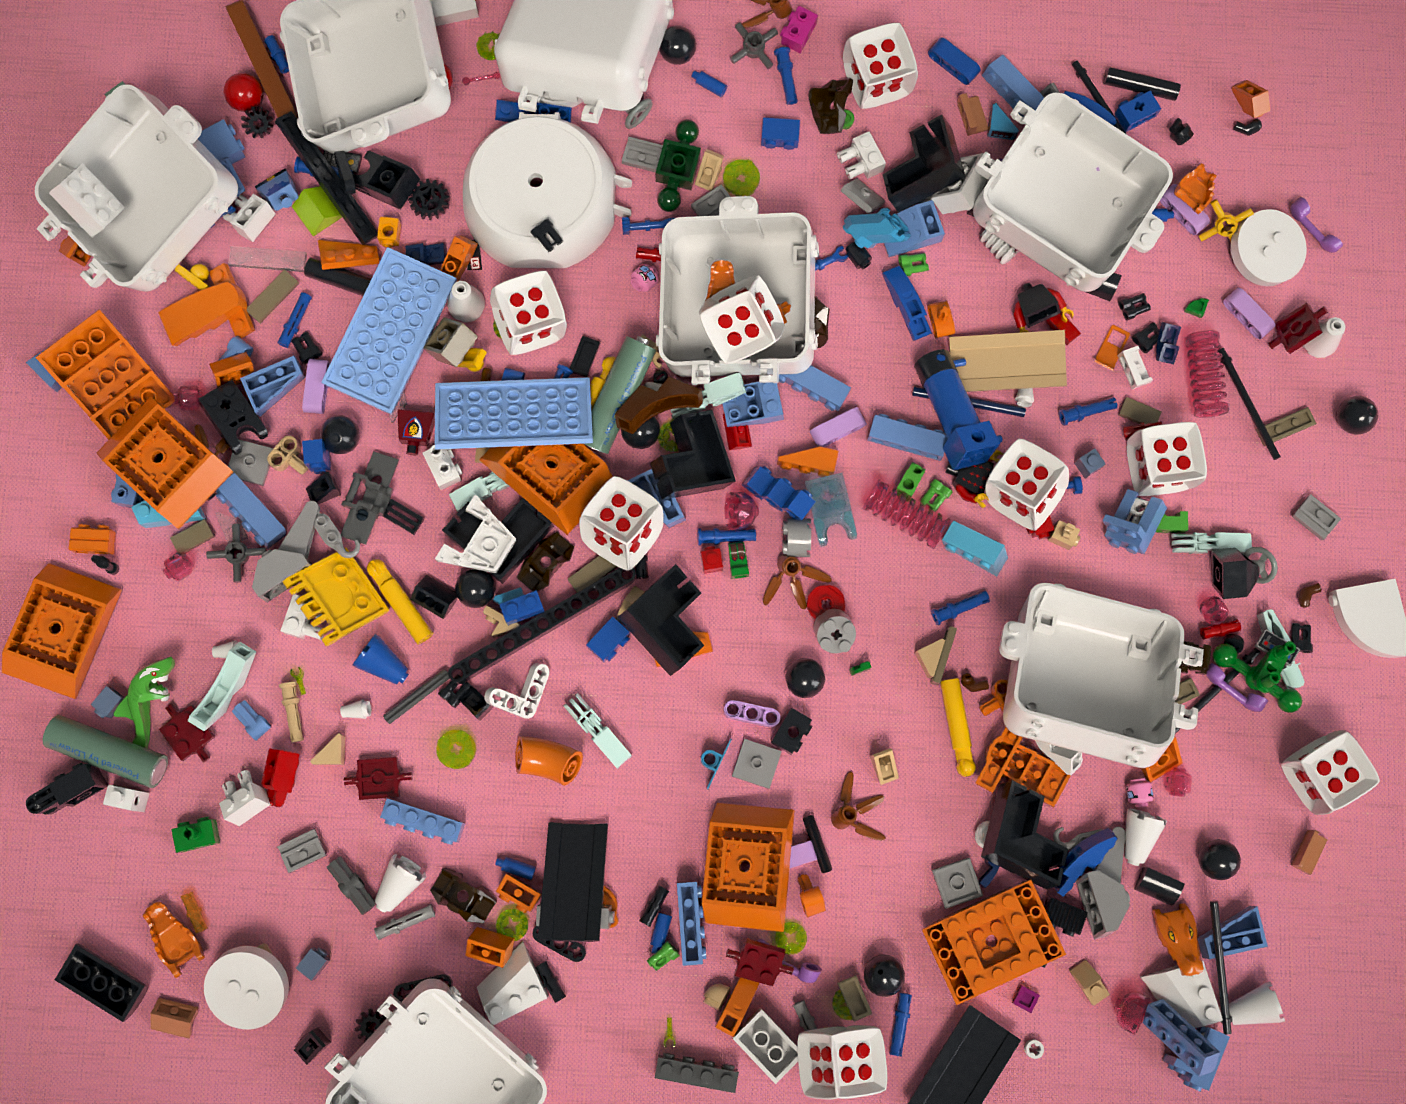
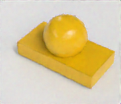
M180 264L176 266L175 271L200 291L209 288L204 283L209 276V270L205 265L195 264L191 267L190 272Z
M471 348L464 356L462 363L457 367H465L472 372L480 371L483 368V359L487 352L482 348Z

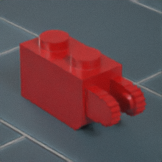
M269 748L261 782L263 788L268 789L269 806H283L287 793L292 792L300 754Z

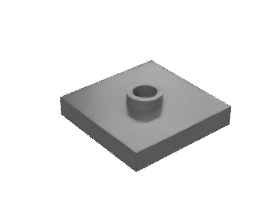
M858 178L845 184L840 190L868 214L882 207L885 203L884 199Z
M238 439L242 452L238 455H234L232 452L228 467L233 471L232 474L235 473L242 481L264 486L270 468L267 458L274 448Z
M744 739L732 777L770 789L782 751Z
M970 858L931 870L945 909L983 896Z

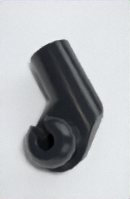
M1254 119L1247 125L1237 121L1233 130L1250 136L1260 131L1262 123L1259 119Z

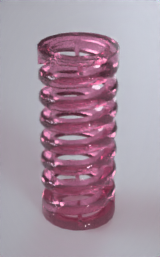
M1199 331L1185 337V346L1189 350L1187 352V358L1190 360L1188 367L1191 369L1189 377L1193 379L1190 382V386L1193 388L1191 396L1194 398L1192 405L1195 408L1194 416L1199 418L1215 417L1229 412L1228 403L1219 402V400L1227 397L1226 392L1218 391L1199 394L1203 391H1216L1226 387V383L1221 381L1203 385L1198 384L1200 382L1221 380L1225 377L1223 372H1211L1224 367L1222 362H1212L1223 357L1220 352H1213L1221 348L1219 343L1220 333L1218 331ZM1196 353H1206L1199 356L1194 355ZM1198 362H1211L1202 365H1196ZM1199 372H1211V373H1206V374H1203V375H1198V374H1197V373H1199ZM1203 401H1215L1214 403L1201 404ZM1216 410L1215 412H1212V413H1207V412H1206V411Z
M879 479L862 509L865 511L872 510L874 516H878L884 509L882 521H887L894 512L890 523L891 526H896L904 516L899 528L900 531H905L913 521L908 533L909 536H914L922 526L917 540L922 542L931 531L926 541L927 546L934 549L951 519L947 518L942 521L943 515L941 513L933 517L934 510L932 508L927 509L923 514L925 508L923 503H919L914 509L916 503L914 498H910L904 505L907 495L901 493L895 500L898 492L896 488H892L886 495L889 485Z

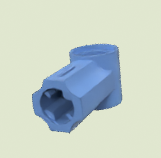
M235 336L229 341L227 351L219 360L244 352L250 357L253 353V347L239 336Z
M245 700L237 704L232 710V713L245 726L246 732L256 741L271 728L268 721L263 716L258 715Z

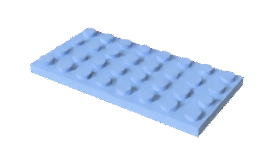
M387 247L321 383L393 415L424 350V346L444 309L452 286L457 282V278Z
M590 377L435 383V449L593 443Z

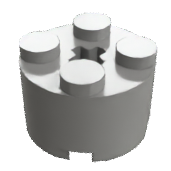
M787 518V521H783V535H786V540H782L783 554L793 557H810V553L807 552V550H811V528L807 525V523H811L810 518H803V520Z
M839 609L826 610L814 622V633L822 649L830 653H842L850 650L856 638V630L851 619L844 611Z

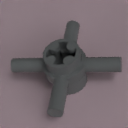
M741 23L736 24L735 28L744 38L743 49L730 57L731 62L735 64L747 55L750 58H759L766 68L770 69L773 63L764 53L765 43L778 34L776 28L771 29L762 36V34L756 31L748 33Z
M232 524V542L226 546L225 550L207 551L206 556L207 559L226 558L228 562L233 564V582L238 583L241 582V565L248 561L249 556L262 555L267 549L266 547L248 549L245 544L240 542V524ZM234 550H241L242 553H238L236 555L237 558H234Z

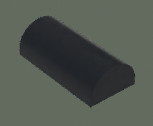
M80 944L74 946L55 978V981L122 1022H125L135 1012L148 989V985Z

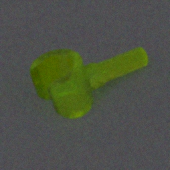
M298 667L300 673L295 675L291 669L290 674L297 680L301 695L306 694L302 680L304 671Z
M667 1018V1035L664 1038L665 1048L668 1039L673 1040V1048L676 1045V1039L672 1031V1018Z

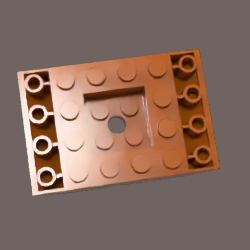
M152 397L96 452L107 466L178 529L233 473L224 462ZM159 453H162V461L159 463H155V456Z
M584 444L491 447L479 459L566 535L579 524L580 517L590 500L613 477L607 464ZM553 461L556 464V468L548 467L546 462Z
M48 563L33 579L2 651V673L76 699L122 589ZM59 623L61 626L60 632L53 634L52 626Z
M717 803L709 822L702 907L707 924L784 932L795 810ZM744 860L750 863V869L747 872L741 870V863Z
M1031 879L997 892L922 929L956 1005L1066 955ZM989 935H993L996 938V944L992 947L986 944V938Z

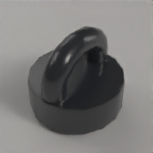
M1228 634L1224 640V643H1228L1236 649L1237 654L1242 652L1244 648L1242 637Z

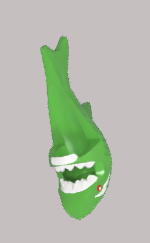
M172 657L155 661L137 671L130 682L126 697L120 702L114 712L115 717H127L133 720L135 737L132 743L148 748L150 741V700L160 699L161 701H167L170 696L168 689L162 684L158 685L157 681L164 682L168 680L169 673L175 666V660Z

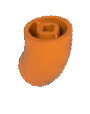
M518 737L515 751L517 774L547 778L564 786L571 783L577 776L583 761L582 752L550 740Z

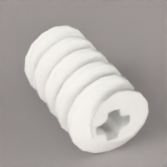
M986 229L980 235L982 236L980 239L982 243L987 241L985 247H992L990 252L992 254L996 253L995 258H1002L1000 261L1002 265L1009 262L1019 252H1015L1014 247L994 234H988Z

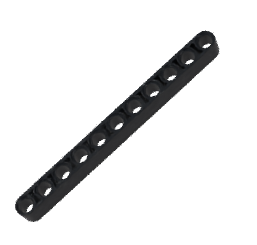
M618 568L450 667L448 671L450 680L455 684H463L630 586L635 581V569L629 570L633 576L627 580L622 577V573L628 570ZM613 581L616 586L613 589H607L605 583ZM597 591L599 593L598 598H589V592ZM576 600L581 601L582 607L574 609L571 606L572 602ZM559 610L565 612V617L562 619L555 617V613ZM541 620H546L549 625L545 629H540L538 623ZM524 630H529L532 634L530 638L523 639L521 633ZM507 640L515 642L514 647L511 649H506L504 643ZM490 650L497 651V656L494 659L487 658V653ZM473 660L480 661V666L477 669L470 668V663ZM456 670L463 671V676L460 679L453 678V673Z

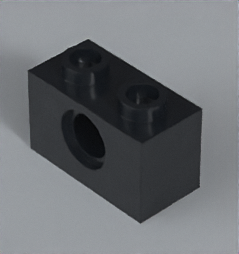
M791 708L771 743L790 755L793 752L797 753L803 744L800 741L802 736H807L813 727L810 725L812 719ZM790 727H794L798 730V736L796 738H792L788 735V729Z

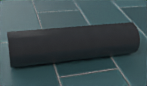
M1111 67L1105 73L1103 82L1104 85L1139 93L1151 91L1153 96L1176 101L1181 88L1179 83Z
M311 257L308 259L304 269L306 277L364 296L372 279L343 268L322 270L321 261Z

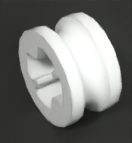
M1031 1039L1025 1043L1024 1051L1029 1057L1038 1059L1044 1053V1046L1041 1042ZM1031 1044L1039 1046V1050H1036L1037 1054L1029 1052V1048H1032Z

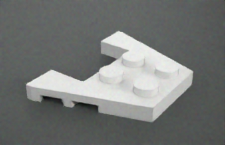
M474 495L466 508V512L481 519L480 526L463 553L444 544L435 560L497 573L516 542V538L492 514L491 510L482 503L480 498Z

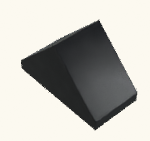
M325 472L306 488L310 501H315L317 504L341 495L334 477L329 472Z
M473 686L460 700L480 721L494 707L487 704L484 696Z
M315 1028L308 1033L294 1051L308 1065L331 1041L319 1028Z

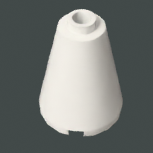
M458 281L452 286L447 307L453 318L467 323L475 321L482 315L485 308V300L483 294L477 288L465 281Z
M1334 317L1319 320L1323 333L1303 345L1309 355L1316 358H1325L1336 351L1346 328L1344 321L1340 318Z
M1130 808L1127 810L1124 855L1128 859L1127 863L1135 866L1145 863L1166 826V819L1157 815L1155 819V816L1150 815V813Z
M394 854L387 866L375 898L376 907L382 912H391L427 877L425 872L421 874L419 871L421 867L404 856H401L399 859L396 858L397 854Z
M1267 982L1229 1003L1233 1025L1285 1022V1019L1279 1016L1283 1012L1275 991L1269 989L1272 986L1271 982Z

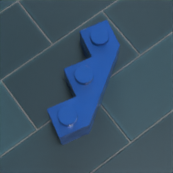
M765 466L755 467L742 483V486L760 500L765 499L769 502V505L779 511H786L791 518L803 520L816 502L812 499V494L805 489L795 490L791 487L792 483L786 478H774L771 475L772 472Z

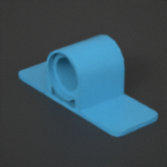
M730 739L723 755L713 750H707L701 756V764L714 772L707 790L732 739ZM707 754H712L715 757L714 764H706L704 757Z

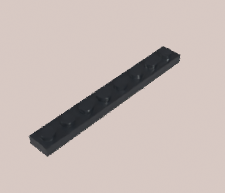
M291 111L276 118L275 123L361 244L364 245L376 239L378 235L377 230L352 195L345 194L340 178L318 147L303 136L293 112Z

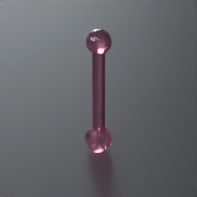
M494 72L492 75L470 79L464 77L462 82L464 85H469L470 82L492 78L499 79L500 73Z

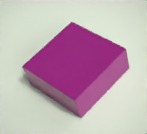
M1020 985L1012 1004L1032 1013L1040 995Z

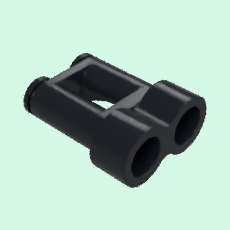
M549 218L530 232L535 239L537 238L548 253L554 249V246H559L563 243L562 238L552 227L553 223ZM546 234H549L554 240L553 244L546 238Z
M1144 293L1118 301L1119 307L1123 311V316L1127 321L1134 319L1136 315L1151 310L1150 304L1146 302V295ZM1142 303V306L1134 307V304Z
M1152 322L1141 332L1135 333L1132 336V340L1143 353H1148L1153 349V345L1157 343L1159 329ZM1151 332H1154L1155 335L1149 339L1148 335Z
M308 332L291 341L299 354L302 364H308L309 359H316L322 355L321 349L315 345ZM305 341L308 348L304 349L301 342Z
M98 555L91 557L92 562L96 563L99 568L105 569L107 573L115 575L119 572V566L114 562H110L106 557Z
M1293 623L1291 642L1300 649L1299 652H1313L1311 625L1300 626L1298 623ZM1299 630H1303V640L1299 639Z
M458 674L454 677V679L461 678V676ZM451 681L438 692V695L452 707L456 708L461 703L462 697L472 687L467 681L463 683V686L456 694L453 690L458 684Z

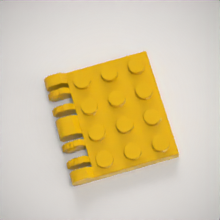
M338 552L283 580L287 589L291 588L289 590L291 595L297 594L303 589L306 590L307 593L296 600L298 605L312 599V601L300 608L308 620L313 619L320 613L322 614L311 622L313 627L322 624L325 620L329 624L317 633L320 637L326 635L322 638V642L326 647L389 611L354 557L344 558Z

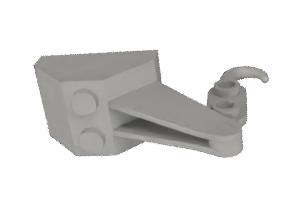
M309 501L305 504L279 549L268 550L261 555L262 558L257 562L252 588L257 596L267 603L286 591L287 588L283 584V580L312 565L308 556L315 529L325 544L336 550L344 558H352L359 553V541H354L356 546L353 551H346L343 547L342 536L334 523L326 514L320 513V506L315 501Z
M1060 827L1054 832L1053 841L1068 848V850H1072L1080 842L1103 829L1078 834L1071 841L1064 843L1059 839V833L1064 830L1063 827ZM1115 827L1112 830L1118 839L1114 847L1105 854L1103 861L1092 872L1086 873L1075 881L1084 910L1088 912L1087 919L1094 940L1106 937L1118 930L1130 906L1129 893L1125 891L1124 885L1120 884L1126 835L1122 827Z

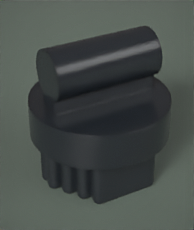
M1180 118L1175 119L1169 128L1171 132L1170 137L1177 145H1183L1194 135L1188 123L1182 124Z

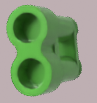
M925 253L909 256L904 254L898 257L899 265L907 276H911L913 273L929 271V266L925 261ZM912 262H922L921 265H912Z
M934 479L930 484L931 487L920 502L925 506L927 504L930 510L936 512L944 500L949 498L953 492ZM936 493L938 497L930 504L929 501Z
M669 941L663 944L658 952L647 959L648 964L651 967L653 966L656 971L670 960L674 961L680 956L677 949Z

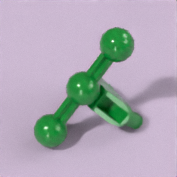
M1288 641L1282 646H1274L1266 653L1257 666L1253 667L1239 659L1236 649L1228 643L1219 644L1213 650L1212 657L1218 666L1234 668L1245 676L1244 679L1249 688L1259 690L1265 694L1270 693L1277 698L1278 707L1282 711L1293 713L1302 706L1303 700L1297 690L1292 688L1282 689L1276 685L1281 680L1280 673L1288 656L1296 650V645L1293 642Z

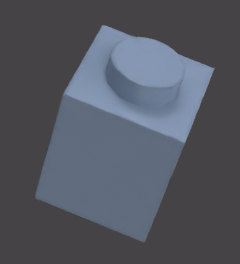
M1096 449L1088 452L1074 463L1085 479L1106 465Z
M106 686L91 705L95 708L94 712L101 718H113L117 706L125 697L112 687Z
M315 947L311 948L296 969L311 981L315 980L330 961L327 957L328 953L320 947L317 949Z

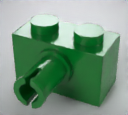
M209 817L199 818L197 823L190 824L189 821L177 824L178 828L171 829L176 853H183L221 843L217 822L213 819L209 820Z

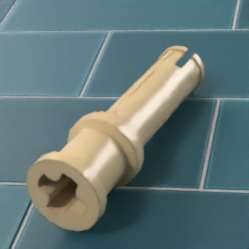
M296 681L279 684L283 696L281 702L286 709L291 743L304 740L298 711L300 699L297 698Z

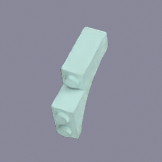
M239 642L229 650L219 675L204 699L189 716L188 722L205 731L227 712L232 696L244 686L256 655L255 650L242 642Z

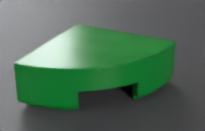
M1201 298L1191 302L1184 312L1202 318L1209 299Z
M866 661L851 667L849 671L851 676L870 670L872 667L870 662Z

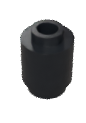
M852 242L845 249L847 256L857 269L861 268L863 270L871 264L872 257L865 247L860 248L855 242Z

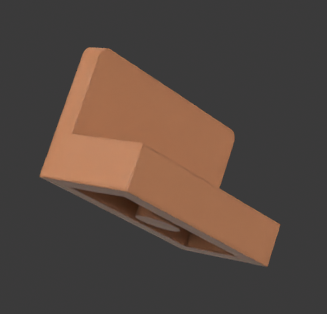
M967 93L959 95L957 106L967 136L987 131L989 127L979 97L968 98Z
M1307 830L1291 863V866L1308 875L1312 874L1328 840L1318 835L1319 832L1316 830Z
M159 998L151 1012V1029L190 1038L192 1023L198 1014V1007Z

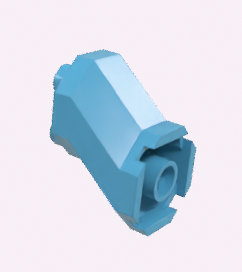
M882 208L875 214L849 215L844 220L845 224L842 226L846 233L854 237L855 244L860 248L864 246L867 249L873 248L877 243L904 242L911 237L910 233H906L909 230L906 224L895 213L891 216L889 214L891 210L888 208Z

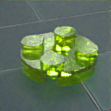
M735 160L725 167L723 184L729 193L731 192L738 197L750 196L755 192L760 183V173L751 160ZM739 175H743L746 177L744 179V182H741V180H737L736 178H738Z
M450 730L439 738L436 747L440 762L452 769H463L469 766L477 752V746L473 737L461 730ZM454 744H457V746L462 747V750L459 751V755H456L455 752H451V749L454 748Z

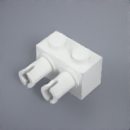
M870 132L853 138L851 147L837 152L838 159L841 158L839 160L840 163H844L854 157L858 161L857 164L845 168L846 175L849 174V179L862 173L868 179L884 171L886 162Z
M254 194L249 199L239 195L238 198L241 200L236 198L235 205L241 208L240 211L230 215H223V218L231 223L239 235L253 242L276 213L267 201Z
M433 445L429 450L422 452L440 490L462 481L459 475L463 473L458 463L454 465L451 459L454 457L451 449H435V445Z
M294 594L280 631L303 640L305 635L322 640L324 636L320 637L316 633L322 628L313 627L309 624L311 620H308L300 609L304 604L312 601V599L298 605L296 600L300 596Z
M248 770L241 771L237 775L242 787L239 790H236L234 781H228L222 785L226 797L225 800L219 803L223 818L238 826L270 805L266 789L253 783L251 773Z

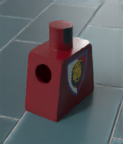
M398 409L399 441L401 444H407L406 454L416 456L418 455L419 446L429 445L435 426V414L432 412Z

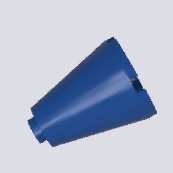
M377 634L371 638L352 664L357 669L396 685L398 682L403 683L409 675L406 672L408 668Z

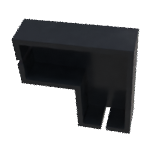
M943 115L927 122L936 135L935 138L924 124L909 132L915 157L883 174L888 199L898 212L965 178L953 130Z
M713 410L681 414L670 422L679 453L661 455L650 463L655 480H659L656 484L662 500L721 490L736 482Z
M524 498L501 521L516 538V542L497 573L489 572L502 584L554 527L549 519L542 513L537 512V509ZM467 502L457 513L458 518L461 520L460 523L453 517L442 529L444 534L463 551L482 522L481 519L466 512L470 502Z
M676 564L618 616V619L670 676L680 670L704 646L679 617L701 592L691 580L681 588L677 587L687 576Z
M1013 780L1000 784L981 857L1026 880L1031 879L1032 883L1044 889L1060 886L1064 869L1057 867L1065 865L1068 848L1036 833L1045 796L1031 789L1027 790V787Z

